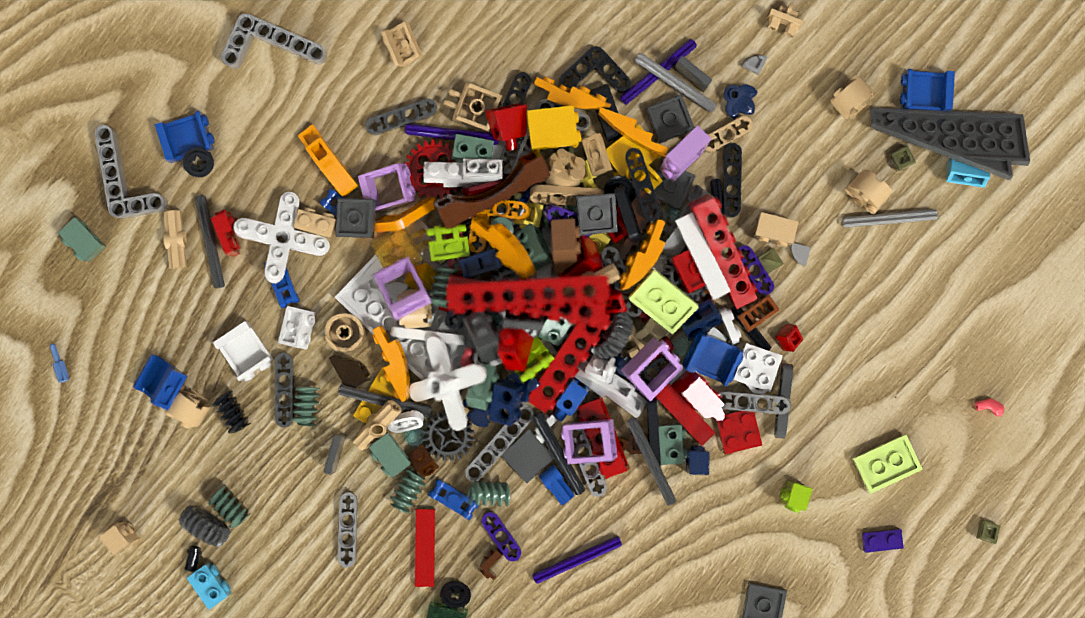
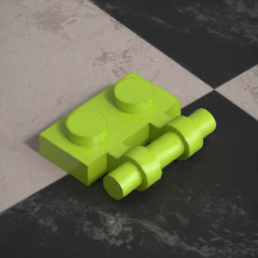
M459 224L457 227L446 229L445 226L440 227V225L426 229L427 236H435L436 241L428 242L431 262L470 257L468 238L459 237V232L466 231L465 224ZM453 234V239L442 240L441 235Z
M538 336L533 339L525 372L515 371L523 383L529 378H534V374L542 368H547L549 363L554 360Z

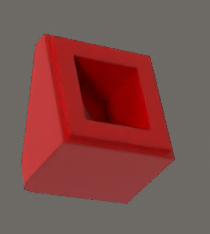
M792 324L784 325L775 336L782 350L794 352L804 340L797 325Z

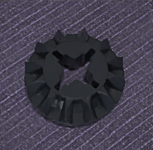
M194 147L185 153L183 167L191 176L204 177L212 171L214 159L211 152H208L205 148ZM197 155L200 160L205 161L201 164L200 169L197 163H191L196 160Z
M617 174L615 177H610L605 183L604 193H615L614 189L623 184L631 200L635 194V188L632 180H629L626 175L619 176Z
M450 581L441 588L440 597L442 604L445 603L448 608L452 607L457 610L460 607L464 608L470 602L471 592L466 584L459 581ZM452 593H454L455 595L459 594L458 599L455 597L452 598Z

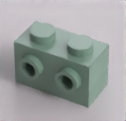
M456 134L453 141L451 161L463 163V159H491L494 141Z
M74 217L58 232L62 237L60 239L62 243L67 247L71 246L75 251L73 254L80 261L91 262L107 247L80 218Z
M530 223L514 234L528 253L536 271L553 260L542 231Z
M565 303V307H560L561 313L568 314L571 311V305ZM546 316L543 330L539 331L538 337L559 346L562 340L566 341L570 330H568L569 326H574V324L567 323L568 319L566 318L553 321L548 320V316Z
M477 362L476 364L484 367L486 377L483 382L469 386L466 395L468 407L487 411L489 403L492 402L494 384L499 380V374L496 372V366Z
M681 424L658 425L660 464H684V459H687V449L683 447V440H686L685 428H682Z
M389 432L369 447L371 450L369 454L375 461H380L383 465L381 469L387 477H395L412 463Z

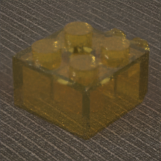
M407 227L401 230L391 231L370 242L382 267L387 268L395 264L399 259L409 257L413 266L423 262L424 260L419 250L428 246V242H431V240H424L416 245L414 239L423 236L426 233L425 229L410 235ZM401 247L400 256L397 257L395 254L393 256L394 249Z

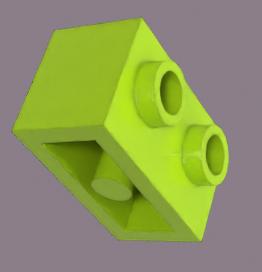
M787 480L786 486L782 487L780 492L781 502L790 511L800 513V510L806 511L813 489Z

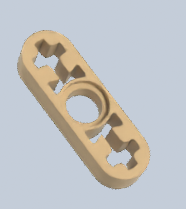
M742 116L708 134L712 138L711 141L717 138L715 134H718V139L722 144H719V141H717L713 145L714 148L708 146L705 152L712 153L749 133L753 127L752 120L749 117ZM740 121H742L743 123L747 122V130L741 128L737 131L739 135H736V131L734 128H737L741 124ZM725 129L732 132V138L729 140H725L722 137V131Z

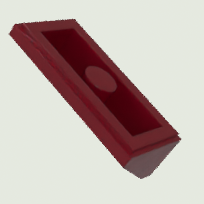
M503 179L465 187L462 189L463 196L475 195L490 190L501 183Z

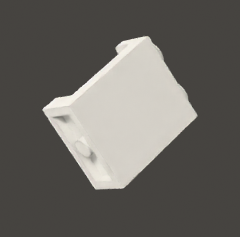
M244 321L213 342L238 376V381H249L255 377L254 373L259 369L264 371L271 366L270 362L274 360L248 321Z

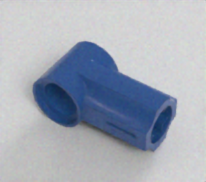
M552 465L539 475L543 484L548 490H551L561 505L567 503L575 496L555 465Z

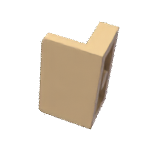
M601 133L581 140L592 175L601 176L611 171L612 167Z

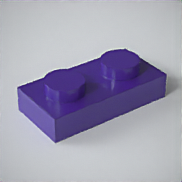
M900 528L862 533L865 553L904 549L902 529Z

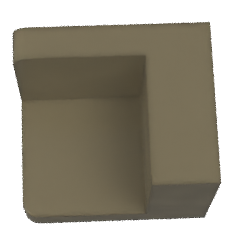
M650 317L641 324L634 337L646 345L652 338L659 341L668 331Z

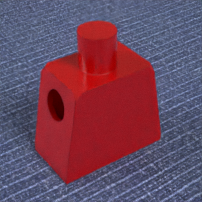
M512 104L485 110L494 140L505 141L507 151L517 149L516 138L524 137L527 134V105Z
M504 328L499 334L501 339L497 350L498 355L507 370L525 371L534 338L523 329Z

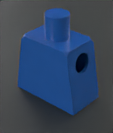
M574 377L563 395L558 399L555 405L558 408L553 416L559 421H563L567 414L572 416L590 388ZM566 400H570L572 404H568Z

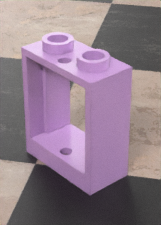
M697 125L666 155L660 167L662 175L674 182L704 153L712 138Z
M397 163L358 176L363 199L376 200L375 213L415 201V189L411 185V173L407 165ZM397 172L404 198L381 205L374 179Z
M409 257L399 259L395 264L382 268L373 274L396 320L432 303ZM410 271L420 291L394 304L384 284Z
M652 338L621 369V372L637 390L650 401L683 369L678 363L680 359L673 352L670 353L668 351L670 347L663 340L659 342L655 338ZM661 352L670 363L646 385L638 374Z
M613 419L569 422L563 425L561 435L562 439L565 440L564 457L567 459L568 464L613 461L617 458ZM601 427L604 455L575 457L572 430Z

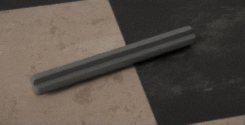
M200 195L195 197L213 286L219 289L225 287L207 199L206 196Z
M340 385L338 389V394L341 396L381 406L388 400H393L398 403L402 411L417 410L425 417H430L432 408L409 401L401 402L397 398L345 385Z
M632 417L628 419L627 424L666 504L670 506L676 503V498L637 418Z

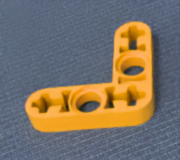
M434 196L420 201L401 214L384 215L375 218L374 232L397 231L407 227L435 209L433 205L436 202Z
M501 201L494 205L492 208L493 213H491V209L484 210L472 218L471 224L473 220L484 219L490 224L491 217L525 220L530 214V208L523 202ZM504 203L507 206V210L504 214H499L497 207L499 204ZM511 204H513V209H520V206H522L525 213L519 216V213L512 212ZM470 228L469 249L477 254L485 252L488 241L480 237L479 242L482 243V247L476 250L477 248L473 244L477 243L478 236H474L475 231Z

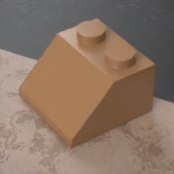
M575 219L551 220L555 275H559L577 262V253H580V241L576 242V238H580L579 226L575 227Z

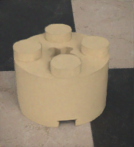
M855 75L848 81L845 89L841 87L833 94L834 97L831 99V104L848 121L849 118H853L867 106V100L870 99L872 101L876 93L861 77Z
M558 149L557 152L551 155L546 164L550 176L545 179V182L547 183L546 185L578 187L585 175L584 159L564 149Z
M863 169L845 188V192L854 198L853 203L857 207L862 208L864 206L871 214H875L890 197L892 190L885 181L880 182L877 180L878 176L875 173Z
M403 290L402 294H398L397 300L400 301L420 290ZM431 303L400 318V325H405L406 329L431 327L432 323H428V319H432Z
M348 313L334 315L329 319L325 327L327 343L333 349L341 352H351L358 349L363 344L367 334L362 321ZM342 329H349L348 337L342 336Z
M182 386L169 410L165 409L164 413L168 417L179 420L180 425L187 429H190L191 426L198 427L211 408V404L207 405L208 400L192 389L189 392L185 391V387Z

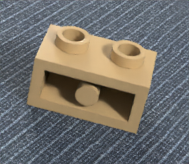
M304 207V211L298 209L293 228L334 240L336 233V219H333L334 215L325 212L322 215L315 214L316 210Z
M761 212L758 214L753 236L758 237L757 240L760 242L768 243L770 240L776 242L777 246L787 248V245L794 243L799 222Z
M126 521L111 523L102 530L104 534L99 537L113 556L125 551L139 540L134 526Z

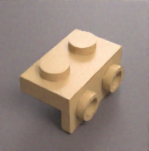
M403 22L391 30L381 31L383 42L388 47L391 54L390 59L395 66L405 67L423 57L408 22Z

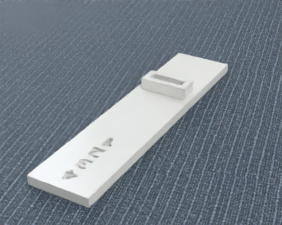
M693 212L676 220L675 222L713 300L729 293L730 289Z

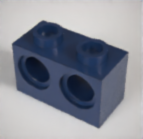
M492 249L459 260L464 278L503 267L504 265L501 263V260L496 257L499 249Z
M710 298L700 303L695 312L681 325L689 341L695 338L698 330L704 333L723 323L718 310Z
M500 379L494 384L490 421L512 426L520 419L521 410L519 407L524 398L523 384L505 379ZM507 391L511 393L512 397L507 394Z
M691 445V449H687L686 472L689 475H709L710 452L705 447Z

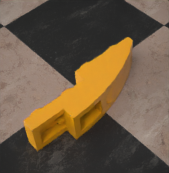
M544 76V78L537 77L534 82L535 85L550 92L547 100L563 106H574V108L597 110L600 107L605 109L611 106L610 103L606 102V97L598 93L594 96L590 94V89L582 85L579 88L573 86L572 89L563 84L559 87L554 84L555 80Z
M310 125L298 135L309 155L342 197H345L358 187L354 178L339 157L335 155L315 125Z
M484 219L473 220L470 228L475 231L477 236L489 241L493 248L499 249L496 257L501 260L503 265L511 267L521 278L526 279L535 276L536 270L528 253L510 230L501 223L491 225Z
M657 219L648 225L646 240H643L639 251L629 255L626 261L627 269L625 273H622L619 280L621 284L619 290H626L636 284L656 263L665 246V242L659 240L665 224L664 221Z
M381 325L372 330L374 333L372 336L376 344H380L383 350L381 352L386 362L389 361L390 365L384 367V376L388 382L392 383L394 387L393 393L396 398L403 402L409 398L410 389L407 358L399 338L391 341L384 326Z

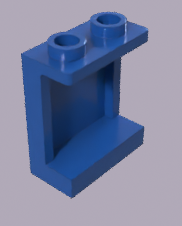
M907 69L901 76L903 93L900 95V104H902V109L953 110L955 71L935 73Z
M196 111L194 115L166 124L162 122L154 124L165 159L169 163L183 160L185 153L194 147L205 148L207 151L214 150L213 144L215 139L213 134L208 131V118L206 114L203 115L200 111Z
M698 330L682 365L689 372L693 373L696 371L721 382L724 386H728L729 382H732L735 377L737 366L742 363L743 351L735 345Z
M151 354L135 381L133 388L151 398L149 402L153 405L169 410L187 376L167 360Z

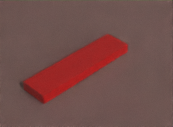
M669 383L655 396L701 446L715 434V431Z
M416 509L415 587H434L435 509Z

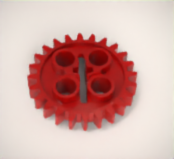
M432 139L431 145H428L425 140L423 147L417 144V151L411 149L413 156L406 155L410 161L404 162V164L410 170L411 185L415 187V194L418 191L420 192V199L426 195V198L434 196L437 201L439 196L442 199L445 194L450 195L451 190L456 193L458 192L455 187H443V184L440 183L422 185L420 184V179L424 176V172H417L419 169L424 170V166L419 164L422 157L429 158V162H438L440 157L446 156L449 159L448 163H455V161H451L452 149L449 150V143L442 146V140H440L437 145L434 139Z

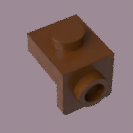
M423 443L407 454L416 471L423 477L432 475L439 468V465L434 461Z
M498 548L495 551L492 549L484 555L485 560L480 564L482 568L480 572L487 579L491 578L494 580L497 576L490 567L502 557V552Z

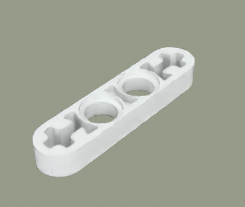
M391 327L390 336L425 341L431 336H440L444 343L465 345L466 336L400 327Z

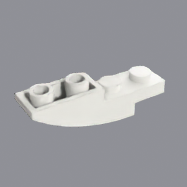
M463 159V163L424 162V183H443V187L473 186L502 178V160Z
M580 361L577 366L579 371L575 376L578 380L601 397H609L634 417L640 416L647 402L635 392V386L616 374L612 377L609 376L607 381L603 382L585 373V368L589 361L584 363Z

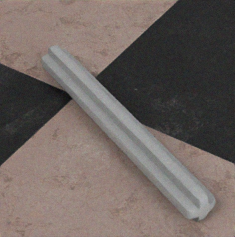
M639 53L636 56L635 62L708 112L715 110L717 104L643 53Z
M936 209L850 216L844 217L842 224L846 228L928 221L937 219L938 213Z

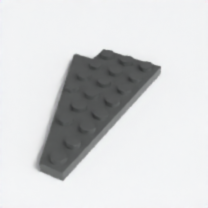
M871 108L869 112L870 127L872 129L1007 180H1011L1013 177L1012 165L1028 166L1030 163L1023 114Z

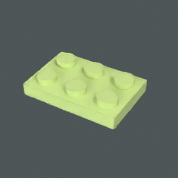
M655 268L628 296L629 300L672 335L699 307L694 300Z
M906 434L853 458L870 494L923 470Z

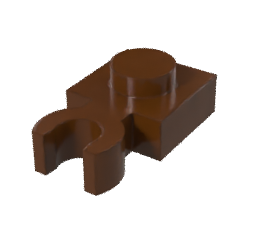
M649 433L644 434L649 443ZM633 434L628 435L629 440L624 437H618V440L623 443V451L629 449L630 454H642Z

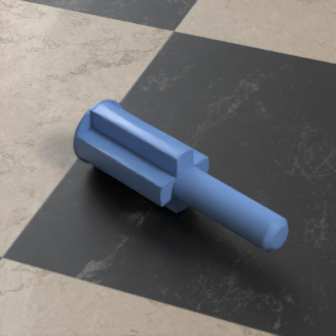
M51 344L50 349L55 361L53 367L58 383L66 382L70 378L65 363L60 360L56 344Z

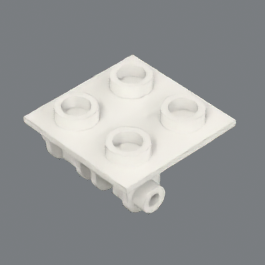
M746 343L745 348L742 349L743 360L738 365L734 380L771 392L783 355Z

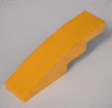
M600 107L598 115L614 130L643 149L665 158L669 147L651 142L653 134L635 128L637 120Z

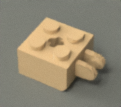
M470 83L465 84L462 93L448 89L447 94L449 96L460 99L458 105L448 100L443 102L444 106L455 110L453 121L480 132L490 133L491 129L485 110L500 107L503 100L502 95ZM481 105L482 110L479 112H475L473 107Z

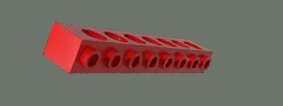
M608 275L447 285L448 309L453 310V314L465 313V309H473V312H485V308L492 307L493 311H504L505 307L513 306V310L525 309V305H533V308H545V304H553V307H565V303L573 302V306L585 305V301H593L594 305L606 304L605 300L610 299ZM590 285L594 288L592 296L584 295L583 288ZM565 287H572L575 293L572 297L567 298L563 295ZM546 288L554 290V296L551 299H546L543 296V291ZM527 289L534 291V297L531 300L523 298V292ZM508 290L514 293L513 300L509 302L503 299L504 292ZM486 292L494 294V299L490 303H486L483 300V295ZM467 293H472L474 296L471 304H465L463 301V297Z
M449 276L448 285L489 282ZM531 289L525 290L523 297L528 296L533 299L534 291ZM510 290L505 291L504 294L509 293L513 300L514 293ZM543 291V296L546 299H551L554 296V292ZM493 294L492 299H491L490 301L486 302V303H490V302L493 301V299H494V294ZM563 294V295H564L565 297H567V298H570V297L573 296V295ZM473 295L469 299L463 297L465 303L471 304L474 300ZM585 301V305L582 306H588L591 309L588 317H582L579 314V309L582 306H573V302L569 303L571 311L568 314L561 313L560 307H553V304L548 311H543L541 308H533V305L520 310H513V306L505 307V309H509L510 314L520 315L522 311L528 312L529 317L540 318L541 314L547 315L548 320L559 321L560 318L568 319L567 323L579 324V321H585L587 326L599 327V324L604 322L606 304L594 305L593 301Z

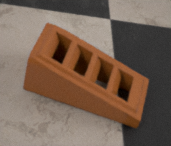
M768 294L737 317L746 330L750 332L778 312L779 308ZM763 303L766 304V306L770 310L769 312L765 310V308L762 305ZM757 307H759V308L761 309V311L763 312V314H764L763 317L760 315V313H759L758 310L756 309ZM753 311L759 320L756 321L750 312ZM748 315V317L753 323L751 326L749 325L744 316Z

